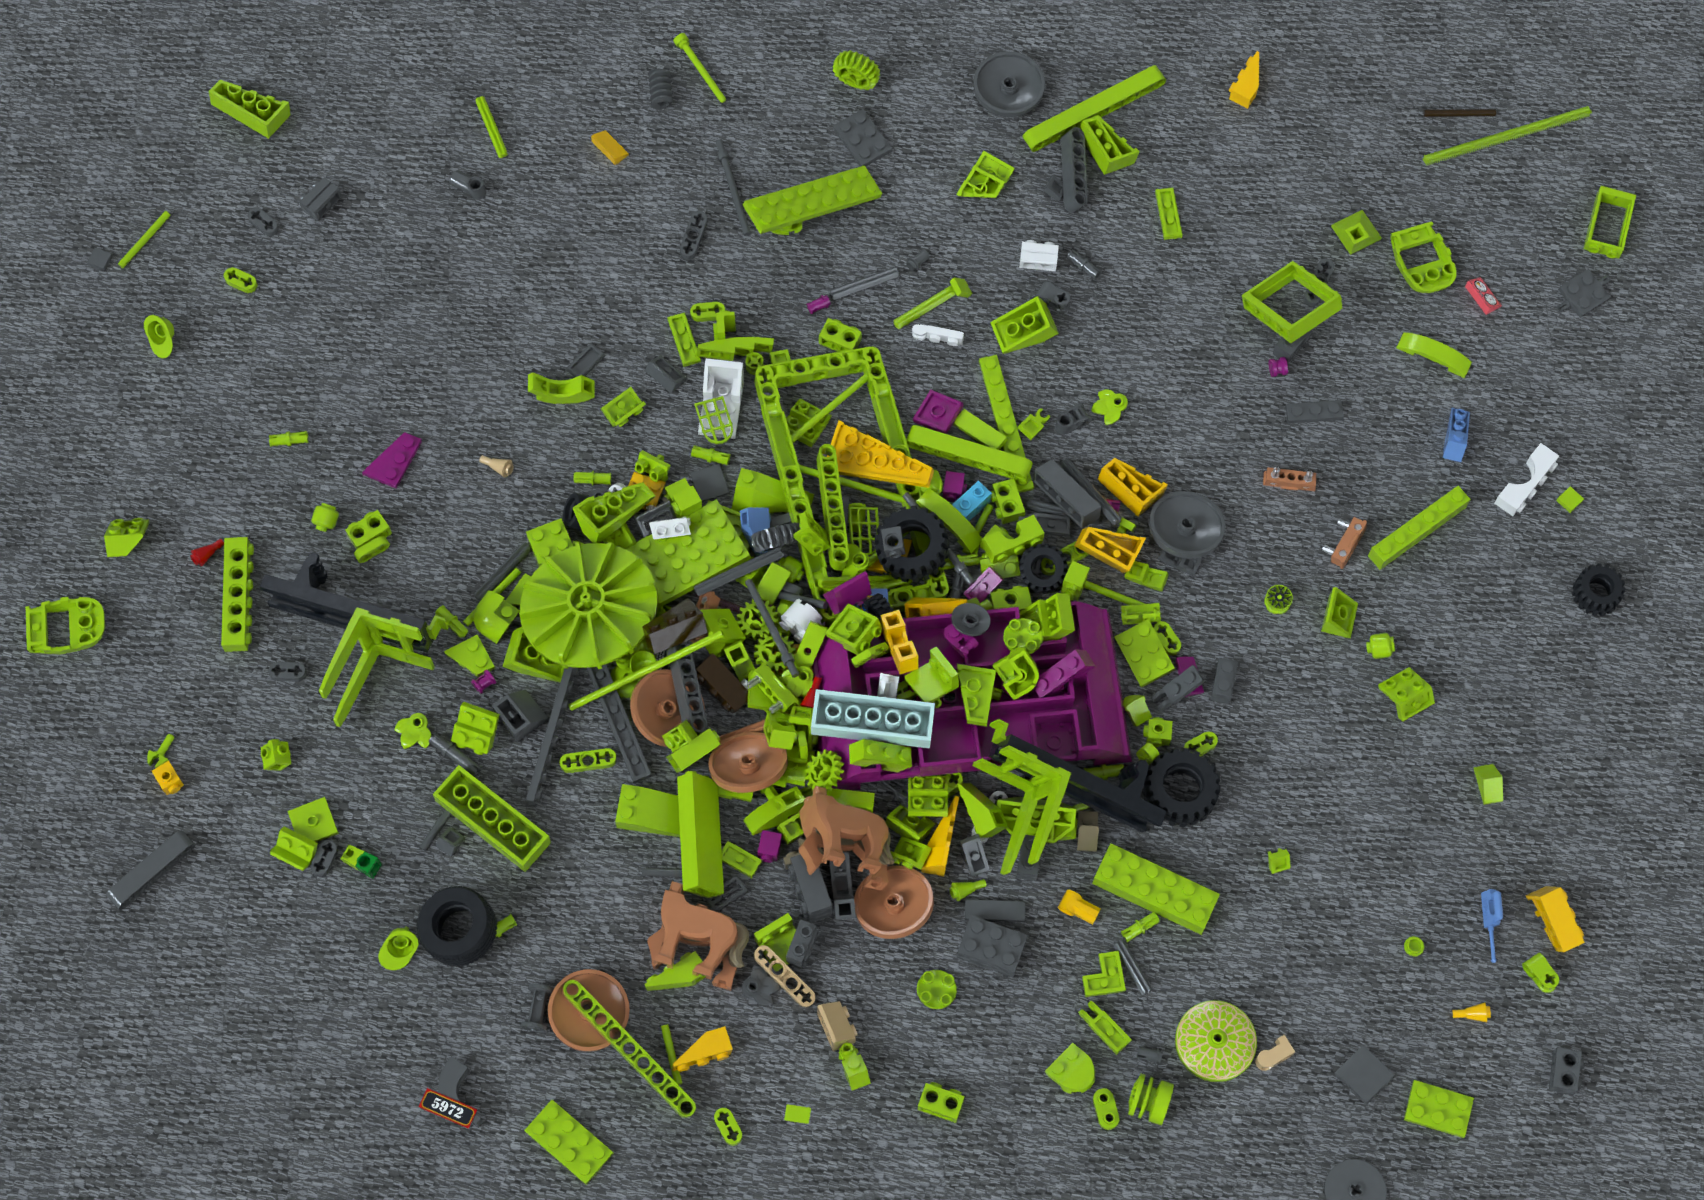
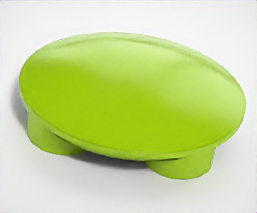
M1027 618L1011 620L1003 636L1004 643L1010 651L1023 646L1029 654L1038 650L1043 640L1039 623Z
M926 971L917 983V995L920 1001L931 1009L946 1008L956 997L957 987L954 977L945 971Z

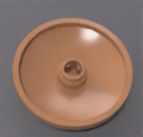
M668 669L657 670L643 677L636 684L630 701L631 715L637 729L649 741L664 747L667 746L662 735L682 722L672 673Z
M760 732L741 733L727 738L712 751L709 758V770L713 781L721 788L737 793L755 792L771 786L783 776L788 765L786 749L769 747L765 733Z
M888 866V884L881 891L864 887L870 875L857 888L854 897L856 917L867 932L880 938L897 939L913 934L928 921L933 911L934 896L930 883L925 876L913 868L911 870L904 866Z
M586 969L569 974L556 985L549 999L548 1019L554 1034L563 1044L578 1051L593 1052L610 1046L611 1044L566 999L563 988L569 980L578 981L625 1029L630 1009L624 988L614 977L599 970ZM570 985L567 988V993L570 995H575L578 992V988L575 985ZM590 1000L581 1002V1007L584 1010H589L593 1006ZM602 1014L595 1017L597 1024L602 1025L607 1021L606 1017ZM612 1029L609 1032V1036L612 1039H618L621 1033L617 1029Z

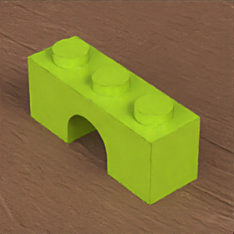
M1034 515L1017 522L1015 531L1018 537L1015 539L1006 538L1001 530L983 537L982 547L992 564L1002 563L1014 554L1019 555L1027 548L1036 547L1037 544L1043 542L1045 533Z
M862 739L849 745L850 764L867 767L873 764H881L882 770L897 773L912 767L911 747Z

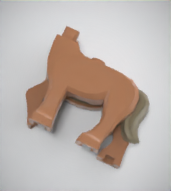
M816 786L813 789V796H808L804 799V806L799 811L806 840L798 850L805 860L809 875L814 873L821 862L827 864V860L832 861L834 866L839 867L845 860V855L842 851L852 850L862 860L857 871L863 872V869H868L870 873L864 887L881 891L888 884L887 864H894L889 847L891 835L885 820L870 811L855 808L851 805L840 804L832 796L827 795L826 788ZM823 847L824 854H821L818 848Z
M672 881L670 889L665 890L661 906L662 927L650 936L647 941L652 957L653 969L656 970L662 964L667 965V968L673 969L679 942L691 946H710L709 955L702 963L695 966L692 975L698 976L702 974L706 976V979L711 980L715 969L722 962L723 969L715 976L712 984L713 986L731 991L737 968L745 966L742 961V952L749 941L748 929L743 924L734 922L730 917L722 913L709 910L705 905L696 904L695 906L689 904L684 897L683 884Z

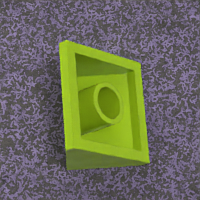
M1333 587L1329 595L1321 631L1351 638L1358 603L1337 587Z
M901 804L888 814L886 818V824L890 829L900 836L919 843L924 841L936 824L926 816L921 820L916 816H908V809Z

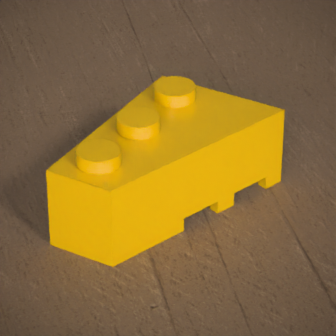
M1116 458L1112 459L1101 469L1097 479L1137 517L1164 495L1168 486L1164 482L1160 483L1152 479V476L1148 474L1144 475L1136 471V468Z
M1087 527L1082 529L1074 546L1114 569L1126 573L1130 571L1146 538Z
M1545 886L1526 895L1527 900L1532 899L1537 908L1535 914L1537 918L1542 917L1546 926L1544 930L1557 952H1566L1585 943L1583 931L1577 926L1575 921V912L1569 907L1567 902L1568 896L1561 887Z

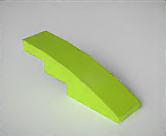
M734 337L699 344L697 356L733 361L734 355L747 356L753 351L770 353L772 352L774 338Z

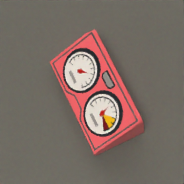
M1481 277L1467 282L1465 288L1486 315L1502 306Z

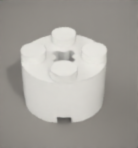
M797 599L781 616L782 621L779 624L784 630H790L794 635L793 638L800 644L810 620L825 626V622L821 623L822 616L808 603L803 605L800 603L802 600Z

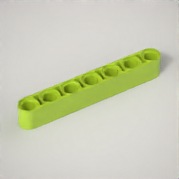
M917 425L911 427L906 439L909 448L1003 477L1014 478V480L1020 482L1027 481L1033 462L1027 458Z
M823 444L819 448L816 460L825 530L830 544V548H828L829 563L834 570L839 571L846 567L849 559V548L836 450L830 444ZM832 522L837 523L838 526L832 525ZM833 540H839L841 543H836ZM835 557H841L843 560L839 561Z

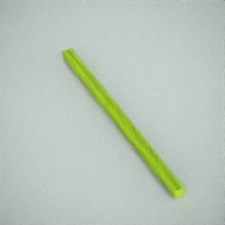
M1589 106L1582 107L1558 116L1549 117L1515 129L1513 128L1424 155L1423 161L1426 166L1427 164L1438 163V161H1444L1446 158L1448 160V157L1449 159L1452 156L1454 158V155L1455 157L1458 154L1460 156L1465 153H1471L1473 150L1477 151L1479 148L1481 150V147L1482 149L1485 146L1487 148V145L1489 147L1491 144L1493 146L1495 143L1500 144L1508 140L1510 141V139L1514 140L1518 136L1520 138L1524 134L1525 136L1528 133L1530 135V132L1532 134L1534 131L1536 133L1547 130L1551 127L1553 128V126H1559V124L1563 125L1567 121L1568 123L1571 120L1573 122V119L1574 121L1577 118L1579 120V117L1580 119L1583 116L1584 118L1589 117L1592 111Z

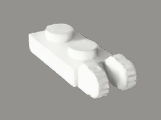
M916 324L912 328V336L916 340L922 341L928 338L931 342L935 343L943 341L951 346L963 345V332Z

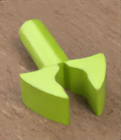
M172 734L166 736L157 751H148L147 760L149 766L158 757L159 761L155 768L169 761L168 758H165V753L175 738Z

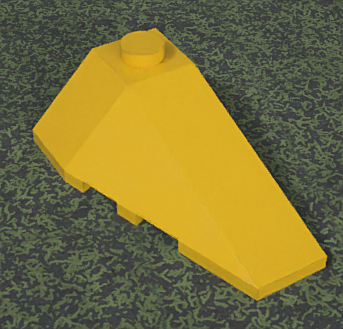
M959 796L954 797L948 808V817L942 818L927 844L932 849L921 869L922 873L943 877L945 875Z

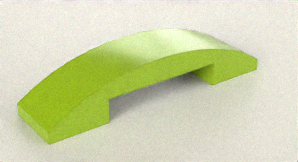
M1404 332L1396 347L1408 354L1414 355L1416 353L1448 367L1447 371L1465 378L1472 363L1455 349L1418 334Z
M928 488L916 501L921 508H927L929 513L934 512L938 519L942 520L944 526L959 539L957 542L969 554H972L980 545L982 537L973 525L939 494Z

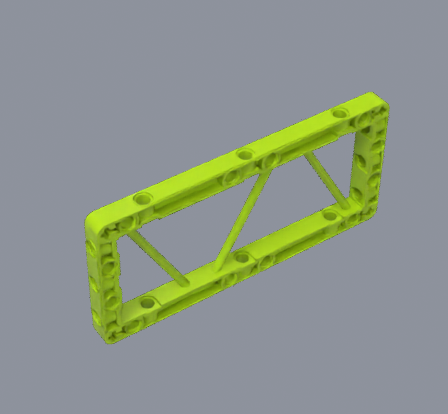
M864 347L760 366L756 370L754 384L792 523L800 524L799 515L801 513L797 512L796 509H802L814 519L808 496L804 492V481L801 473L819 478L818 470L799 465L793 443L865 383L868 387L883 442L891 446L892 449L899 450L911 458L882 357L876 347ZM864 373L862 377L795 433L790 434L785 413L781 409L778 387ZM791 475L794 479H789L787 476ZM839 477L840 485L900 502L902 507L906 506V509H911L902 497L908 492L906 488L913 490V492L909 493L915 501L920 498L918 486L895 483L898 494ZM910 531L915 553L919 556L927 550L930 538L923 532ZM798 542V548L813 599L826 601V599H822L819 595H823L834 588L822 589L818 586L819 578L828 577L824 553L813 556ZM876 552L869 557V566L865 570L859 571L857 575L866 571L879 559ZM939 567L938 577L929 575L930 579L925 580L924 585L914 587L910 585L890 589L888 592V602L893 611L899 610L904 612V604L913 597L946 598L949 586L944 569ZM898 598H905L906 602H902ZM829 604L828 613H826V609L816 607L817 612L822 616L820 621L821 623L825 622V626H831L840 614L834 615Z

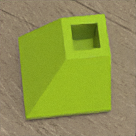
M1363 210L1331 225L1350 255L1382 239Z
M134 518L128 521L116 519L110 522L104 535L107 557L127 556L143 538L149 525V519Z

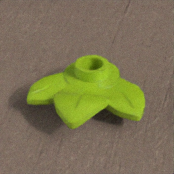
M1105 389L1099 391L1098 396L1100 400L1093 404L1091 411L1095 414L1104 415L1105 425H1111L1120 419L1121 411L1127 408L1128 400L1125 395L1115 394L1112 390ZM1117 400H1121L1119 405L1115 404Z
M848 543L849 559L846 567L840 570L843 571L842 577L856 576L859 571L865 570L870 564L869 556L861 552L855 544Z
M805 665L799 666L797 668L799 676L795 678L792 677L789 669L785 670L779 678L781 682L787 684L786 687L796 698L800 695L805 697L812 687L814 677L812 669ZM800 673H806L807 678H801Z
M414 713L410 718L401 719L396 724L394 730L401 733L400 742L404 749L410 748L416 743L423 748H427L430 744L431 732L427 728L428 719L424 714ZM416 719H420L421 721L419 726L415 725Z

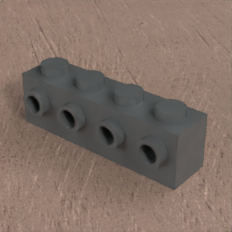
M1052 459L1035 469L1033 482L1081 528L1099 519L1101 512L1100 503L1094 500L1086 489L1082 488L1072 476H1069L1061 465Z

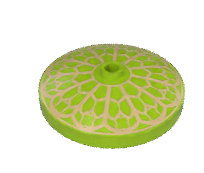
M1205 1001L1189 1009L1180 1020L1175 1034V1047L1180 1061L1193 1075L1210 1082H1224L1238 1077L1249 1067L1256 1053L1257 1036L1252 1022L1238 1007L1223 1001ZM1214 1036H1216L1217 1038H1220L1221 1041H1220V1042L1215 1041V1040H1214Z

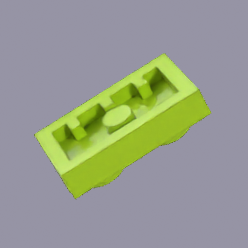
M805 511L799 515L800 530L795 532L793 536L813 556H817L830 548L827 532Z
M284 826L279 831L277 843L270 850V855L304 871L312 863L318 843Z

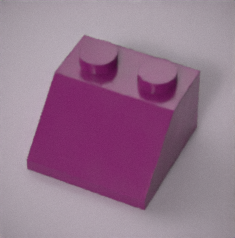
M865 571L823 594L834 615L841 613L848 603L851 605L857 603L858 606L863 604L867 600V596L872 594L867 572Z

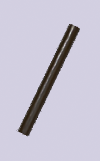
M1496 109L1424 110L1423 113L1424 117L1496 116Z

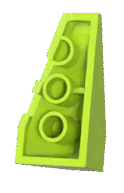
M741 468L731 509L740 512L748 507L769 508L770 514L775 512L789 513L780 480ZM804 490L811 506L814 494Z
M642 482L624 487L622 490L613 493L606 492L604 495L595 498L594 496L588 497L574 506L573 511L582 532L592 543H600L655 498V494Z

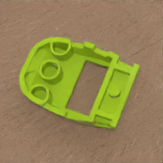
M1432 221L1391 233L1390 237L1396 265L1409 286L1420 293H1433L1446 289L1455 281L1457 275L1455 263L1451 259L1452 253L1449 247L1445 246L1441 234H1436L1433 230ZM1432 242L1440 260L1407 269L1400 251Z
M62 597L57 601L42 602L41 606L36 608L25 607L27 650L30 653L61 655L80 651L96 645L104 634L105 613L102 605L93 598L79 597L78 599H69V597ZM69 611L70 645L60 647L48 646L47 613Z

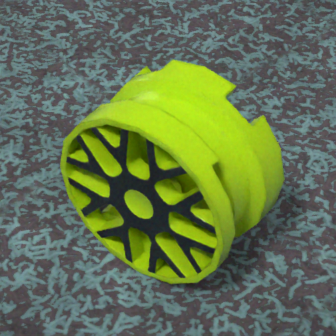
M1274 585L1267 591L1264 605L1270 613L1275 615L1286 613L1292 603L1293 595L1286 586Z

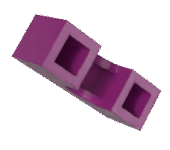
M1075 649L1042 673L1034 689L1040 698L1056 696L1065 689L1064 684L1076 677H1082L1093 669L1095 664L1086 650Z

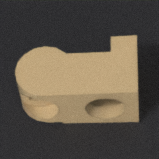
M1285 1035L1275 1041L1277 1046L1270 1050H1263L1258 1054L1255 1063L1260 1070L1267 1071L1294 1055L1295 1050Z

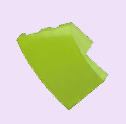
M983 150L977 163L973 166L956 195L961 197L997 198L1015 168Z

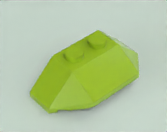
M1024 797L997 800V806L1001 809L1008 825L1005 829L1011 835ZM1038 800L1025 835H1036L1046 800ZM1061 802L1046 843L1057 842L1075 828L1077 808Z

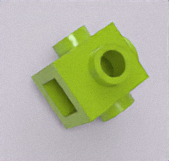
M1160 717L1149 719L1148 724L1144 725L1143 737H1146V743L1149 742L1155 747L1169 746L1172 740L1173 721H1166Z
M272 739L261 747L264 770L281 771L291 765V753L288 742Z

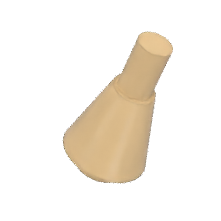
M483 455L479 459L480 463L488 465L504 478L513 472L512 460L491 459Z

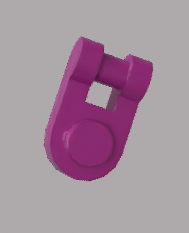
M953 624L945 628L944 639L963 658L969 654V650L975 649L979 645L974 637L960 633ZM962 640H964V641L966 642L965 645H961V644H959V643H960Z

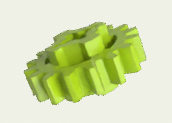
M752 599V604L745 602L746 608L740 607L742 614H737V618L740 620L737 623L741 627L742 632L745 633L747 638L752 635L755 641L758 636L764 640V634L770 637V631L754 600ZM766 601L765 606L774 624L779 625V621L776 619L779 615L778 612H775V606L770 607V601ZM754 615L761 619L762 624L755 620Z
M764 634V640L759 638V645L754 646L756 651L754 652V658H757L756 664L759 665L764 662L771 670H775L776 674H778L779 669H782L784 672L786 666L781 662L782 655L772 635L768 637V635ZM785 636L782 640L788 652L792 653L793 657H795L796 648H792L794 642H788L789 636Z
M824 749L823 752L817 751V757L811 756L813 761L807 763L809 769L805 770L808 773L805 780L809 781L807 785L812 787V789L819 786L832 791V786H838L837 780H842L840 774L844 773V770L841 769L844 763L840 761L842 757L837 755V753Z

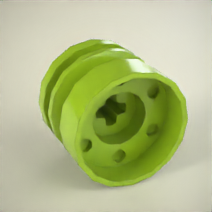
M1140 1073L1129 1097L1128 1115L1133 1116L1136 1108H1139L1138 1118L1141 1119L1144 1112L1148 1111L1149 1122L1162 1126L1171 1100L1174 1084L1161 1080L1157 1088L1153 1087V1077L1150 1076L1146 1085L1144 1084L1145 1074Z

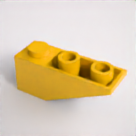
M1258 51L1253 57H1249L1246 63L1247 67L1245 70L1241 69L1237 77L1238 81L1236 83L1233 82L1229 89V92H1231L1229 99L1247 109L1255 99L1259 88Z
M913 597L904 604L906 618L952 614L957 606L967 603V599Z
M726 1027L705 1032L673 1063L672 1072L676 1070L684 1072L689 1070L690 1066L696 1064L699 1067L704 1066L713 1059H717V1061L727 1059L733 1049Z

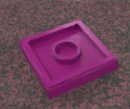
M930 389L913 417V422L947 434L962 410L963 402Z

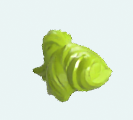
M645 637L633 649L634 653L630 658V672L633 673L657 661L653 653L647 650Z

